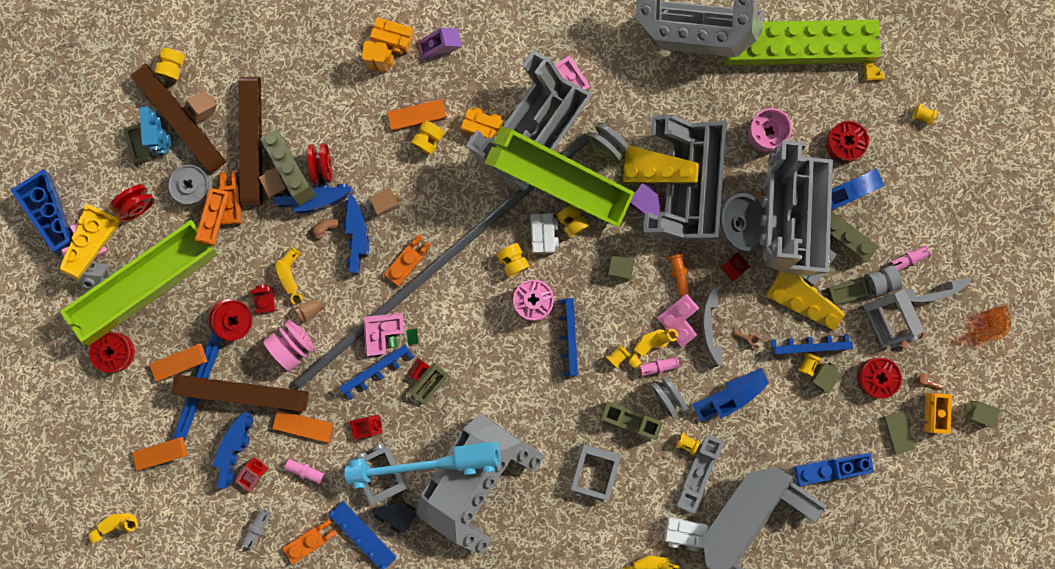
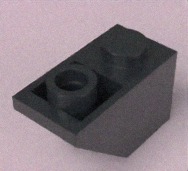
M404 501L376 506L371 511L375 514L374 517L377 520L388 522L391 524L390 528L397 533H405L417 515V510Z

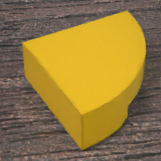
M863 63L864 81H882L885 79L883 71L874 63Z

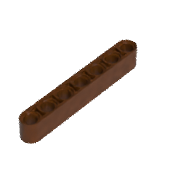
M146 63L130 75L211 174L227 162Z
M259 76L239 78L240 202L242 206H258L263 204V185L259 179L262 176V141L260 139L262 138L261 79Z
M183 375L173 376L171 395L297 411L307 410L309 396L308 391Z

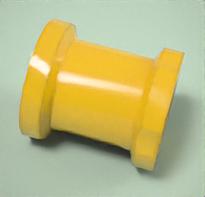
M919 103L913 112L912 119H919L931 126L938 111L935 109L930 110Z
M618 344L617 349L605 358L618 369L619 364L631 355L623 346Z
M805 352L804 361L801 367L798 368V371L814 377V370L817 363L821 361V358Z
M681 432L675 447L687 450L694 456L699 447L700 440L692 439L686 436L684 432Z

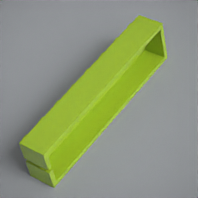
M879 20L764 22L762 34L757 41L736 58L724 56V66L875 63L881 57L880 40H877L880 37Z
M500 127L494 143L497 145L496 147H491L484 162L485 164L616 227L620 226L635 192L512 129Z
M192 220L59 311L67 323L73 327L72 330L82 343L90 346L218 255L212 246L195 242L198 226Z

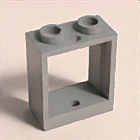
M905 289L864 305L883 348L887 346L895 348L902 345L904 340L910 343L919 339L917 335L924 332ZM893 302H896L909 332L894 336L881 308Z
M381 444L372 448L373 453L367 455L364 452L355 457L356 460L365 459V461H368L385 452L390 465H398L389 445L384 447ZM402 472L394 473L398 484L375 495L369 483H365L363 489L371 506L408 488Z
M583 444L570 488L574 491L573 494L580 497H585V494L593 496L592 500L602 503L604 500L609 501L621 455ZM586 453L613 461L605 494L577 486Z

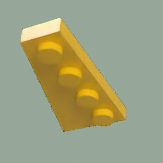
M629 145V149L625 152L623 182L697 183L699 164Z
M86 203L84 212L78 221L76 232L72 236L70 247H68L60 266V273L78 281L121 224L118 218Z
M779 271L766 293V297L834 331L845 316L841 309L829 299L819 294L818 290L807 284L799 274Z

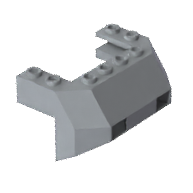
M637 0L636 19L661 50L736 58L755 43L762 34L766 11L758 10L759 0H734L733 8L662 0Z
M533 50L525 58L522 65L533 81V85L527 89L523 99L515 106L514 112L504 122L503 127L512 129L554 151L593 94L563 78L551 59ZM477 130L469 138L466 147L482 164L522 191L526 190L529 186L528 184L484 163L491 147H496L497 145L494 143L497 135L493 139L490 137L486 139Z
M673 114L652 116V123L650 125L651 136L670 143L669 156L696 162L699 164L697 183H667L664 212H659L658 216L645 213L643 221L644 232L670 239L718 240L726 121L690 123Z
M782 140L769 155V166L766 178L763 179L762 188L765 189V196L762 198L764 215L761 217L763 234L760 236V245H762L766 266L790 274L813 276L829 273L833 160L803 157L802 150L806 147V142ZM796 189H798L797 205H796Z
M479 414L462 430L446 456L454 455V447L499 442L500 466L495 467L493 472L483 473V469H476V474L464 475V471L438 468L420 495L416 512L427 524L454 543L480 555L487 549L492 538L483 534V530L471 524V521L504 469L512 459L535 472L545 457L536 448L509 433L482 414Z
M777 467L748 473L702 538L706 566L709 569H743L737 564L781 501L813 524L822 515L826 505L794 484L793 477Z

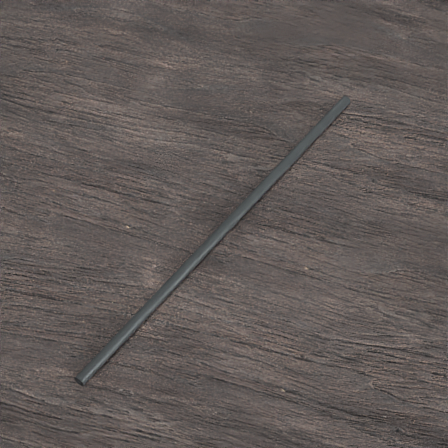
M583 134L565 149L561 155L571 158L589 142L588 136ZM529 185L524 191L518 189L371 316L388 314L530 193L534 187ZM364 322L294 381L299 388L304 386L364 334Z

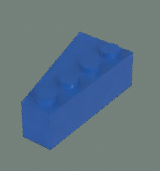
M43 169L12 188L11 192L50 249L58 256H61V250L70 246L73 235L69 231L70 226L51 174Z

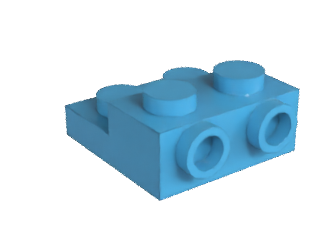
M140 107L142 146L154 152L155 155H166L172 142L171 136L161 129L163 127L162 118L149 107Z

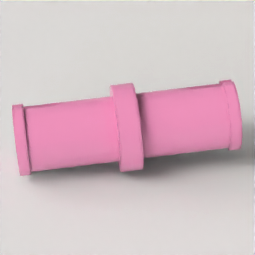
M925 245L913 252H906L904 256L890 261L891 266L894 265L899 271L910 265L915 266L917 262L931 257L932 254L930 250L927 251L929 247Z
M676 356L665 360L656 359L655 362L639 365L641 376L644 377L650 374H663V371L678 369L680 364Z
M292 459L287 461L284 469L299 475L303 480L306 478L319 485L325 477L324 472L315 470L308 464L303 465Z

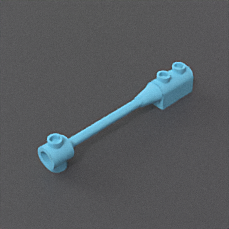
M499 442L454 447V455L442 457L439 460L370 468L369 464L365 463V459L350 460L349 465L345 467V480L348 485H353V489L364 488L365 483L370 482L371 476L433 468L464 471V475L476 474V469H483V473L493 472L495 467H499L501 463Z

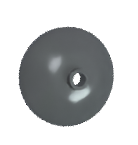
M747 193L734 194L726 199L720 211L722 234L726 241L739 251H751L760 246V236L763 234L761 217L764 215V208H762L761 203L755 197Z

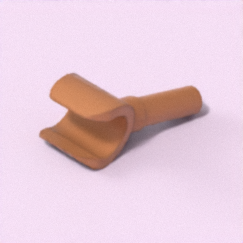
M738 331L734 332L735 336L749 341L752 347L759 348L757 344L753 343L756 339L762 341L757 334L749 336Z
M917 373L916 382L918 384L933 386L940 390L943 388V385L928 380L929 374Z

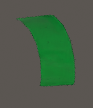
M417 328L406 330L408 345L418 344ZM396 334L388 335L389 347H398Z

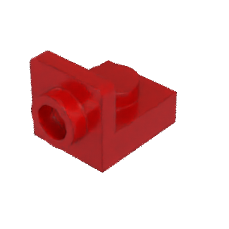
M263 284L255 286L256 289L250 290L254 297L256 314L276 311L273 288Z
M379 415L349 421L353 440L383 433Z
M252 458L244 465L235 482L250 493L269 468L256 458Z

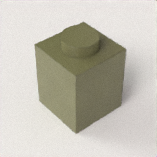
M611 256L610 260H606L605 271H608L607 276L630 280L634 260Z
M830 362L828 364L821 363L809 383L824 393H830L842 374L837 371L839 368Z
M971 401L965 408V419L985 427L994 428L1000 409L980 401Z

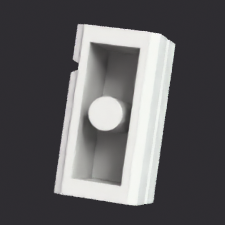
M553 213L531 214L532 254L555 253V249H559L558 237H554V230H558L557 218L553 217Z
M667 517L664 541L668 542L670 547L680 548V545L688 546V550L699 551V548L704 549L702 538L708 531V525Z

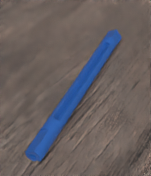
M212 331L204 350L207 362L198 366L195 377L209 378L223 338L214 335ZM186 398L171 440L183 437L185 442L201 400L200 398Z

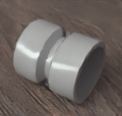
M894 265L881 269V272L874 271L866 274L867 286L874 297L886 294L887 290L892 292L902 288L901 276Z

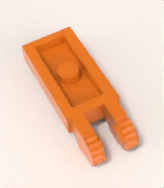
M232 171L231 186H227L226 173H220L219 190L229 192V198L221 222L222 225L242 224L240 186L237 171Z
M421 235L416 236L410 246L408 245L384 274L399 287L424 258L423 255L432 245L427 242L419 253L416 252L414 248L421 242Z
M330 519L318 527L315 526L282 548L292 565L324 545L327 540L338 533L335 529L325 537L322 536L320 530L330 525Z

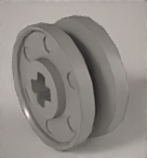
M598 123L595 129L600 135L590 132L587 138L604 155L618 162L622 157L618 150L626 152L629 149L628 143L613 129L603 123Z
M184 165L172 173L168 188L171 196L176 201L188 207H197L206 202L209 189L213 188L211 177L204 170L194 165ZM190 183L193 185L192 188L188 187Z
M665 375L661 378L664 385L663 388L656 382L651 384V387L667 413L674 419L677 417L676 406L683 412L688 410V407L672 381Z

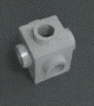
M92 262L79 279L81 288L91 290L110 276L108 264Z

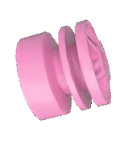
M775 108L764 109L757 113L750 123L747 132L748 140L757 151L772 153L782 140L790 138L792 125L788 115L782 110ZM767 129L771 130L769 136L765 135Z
M540 280L524 281L514 292L513 303L515 311L526 321L536 322L543 320L553 308L554 297L552 290ZM532 295H535V298L539 299V301L536 302V305H532L531 302H528V299H531Z
M288 320L285 322V325L289 331L281 326L279 330L282 337L272 333L263 342L271 355L286 370L291 372L300 364L297 354L307 358L308 353L306 350L313 353L316 348L308 334L300 326Z

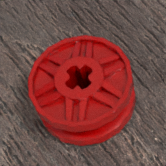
M854 121L838 123L825 139V148L828 155L839 163L856 161L866 152L869 146V136L866 129ZM846 139L849 140V142H848L849 145H846V144H845Z
M327 143L320 144L319 152H317L314 144L308 145L307 159L312 183L314 185L319 184L321 175L326 183H331L333 177L332 163Z
M138 184L117 195L111 201L110 209L113 212H118L117 218L120 222H128L147 211L154 204L155 199L152 195L147 194L148 189L145 185Z
M223 299L211 307L207 322L214 335L225 340L235 341L243 338L249 332L253 317L250 309L244 303L234 299ZM228 317H231V323H229L230 321H228Z
M108 332L90 345L89 357L94 367L98 370L116 373L124 371L131 365L135 357V348L128 336L122 333Z
M872 358L860 365L857 371V383L864 394L873 398L885 399L893 396L899 390L902 384V374L895 362L886 358ZM877 375L882 377L881 381H879V379H876Z

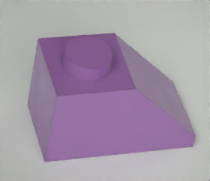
M439 28L417 41L420 56L423 60L449 54L462 47L459 32L456 28Z
M642 183L635 192L629 206L644 217L645 213L658 216L660 212L658 194L655 193L656 190L651 185H644Z

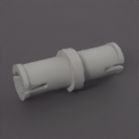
M260 509L254 522L249 525V531L241 543L244 547L248 548L249 546V549H253L259 535L263 534V528L271 516V513L267 510L263 512L264 509Z

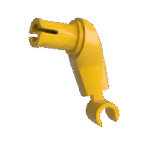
M291 246L282 259H277L275 269L283 289L287 294L292 295L290 300L293 304L297 305L294 297L299 296L303 302V296L296 292L298 287L293 278L291 266L302 253Z
M660 329L643 335L633 349L635 354H632L627 359L629 365L633 368L638 367L641 364V361L638 359L640 355L644 357L652 348H662L667 346L669 342L677 340L675 338L678 337L677 331L675 329L667 331Z
M130 513L111 514L97 525L98 528L93 529L88 537L91 543H95L102 539L100 533L106 535L115 529L125 532L134 531L135 527H138L137 518Z
M647 555L633 562V567L625 566L623 568L680 569L678 565L672 564L668 558Z

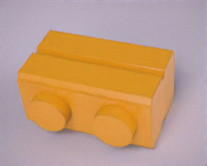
M377 17L370 39L375 44L377 42L386 43L387 47L391 48L394 53L402 54L403 52H409L415 32L412 27Z
M364 42L362 59L368 70L377 71L379 69V71L388 72L394 64L392 50L388 49L386 43Z
M474 107L472 110L468 108L461 126V132L472 136L478 130L486 139L489 137L493 139L498 134L500 127H503L504 121L499 115L491 114L489 116L484 114L482 109Z
M925 393L924 421L926 423H924V432L951 434L952 394Z

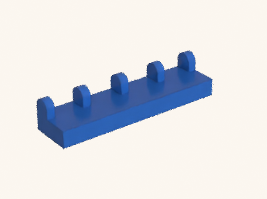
M574 298L559 299L558 304L566 303V316L559 317V321L567 320V335L560 336V340H568L569 355H561V359H569L570 371L562 372V376L578 375Z
M848 334L843 335L844 342H832L831 335H827V343L813 344L812 337H807V344L794 345L793 338H788V346H776V339H771L772 355L853 349V341H849Z
M403 345L341 386L340 389L351 400L354 398L350 393L351 390L359 385L364 390L368 389L365 381L376 374L382 380L384 376L380 371L392 363L396 369L400 368L397 360L408 354L411 360L415 357L408 346Z
M345 501L328 515L379 569H386L397 558Z

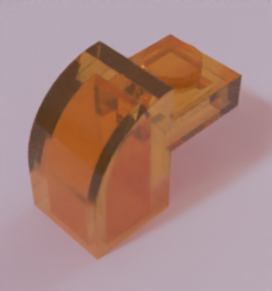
M1007 305L982 311L986 326L968 332L970 339H978V341L990 338L991 341L1004 338L1011 328V316Z

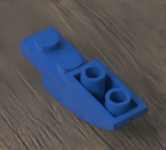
M877 168L833 187L831 210L885 186Z
M337 184V187L318 185V188H313L317 196L301 206L291 194H280V197H274V205L277 207H294L296 214L312 213L332 207L347 199L354 192L351 187H348V184Z
M349 195L344 205L347 218L343 220L345 234L352 236V239H349L348 245L349 250H351V258L348 257L347 269L352 274H360L361 255L369 256V235L363 212L356 199Z
M759 368L726 383L727 389L692 405L701 422L718 414L720 419L753 400L769 383L762 368Z
M243 412L235 420L218 448L213 467L221 468L217 488L226 489L233 484L235 476L232 473L233 466H236L238 461L236 451H244L249 445L250 437L247 435L249 428L251 429L253 425L252 412Z
M871 453L849 455L793 466L797 486L833 479H844L874 472Z

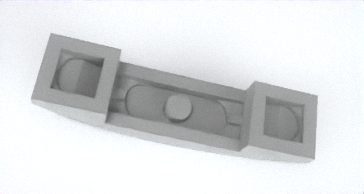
M971 278L945 283L947 290L917 297L915 296L914 289L907 290L906 292L911 303L936 301L959 292L971 282Z
M712 288L703 306L701 320L702 335L710 358L716 366L723 365L721 346H713L711 309L718 307L717 288Z
M708 434L705 435L682 487L677 502L678 507L695 514L702 498L704 487L716 459L718 460L725 441Z

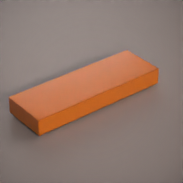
M442 99L387 112L391 131L421 125L424 120L434 122L447 118Z
M214 188L209 189L195 237L196 243L215 247L229 192Z
M197 344L150 364L155 382H159L207 362L202 344Z
M277 410L272 429L329 443L334 423Z
M183 437L132 452L136 471L188 456Z

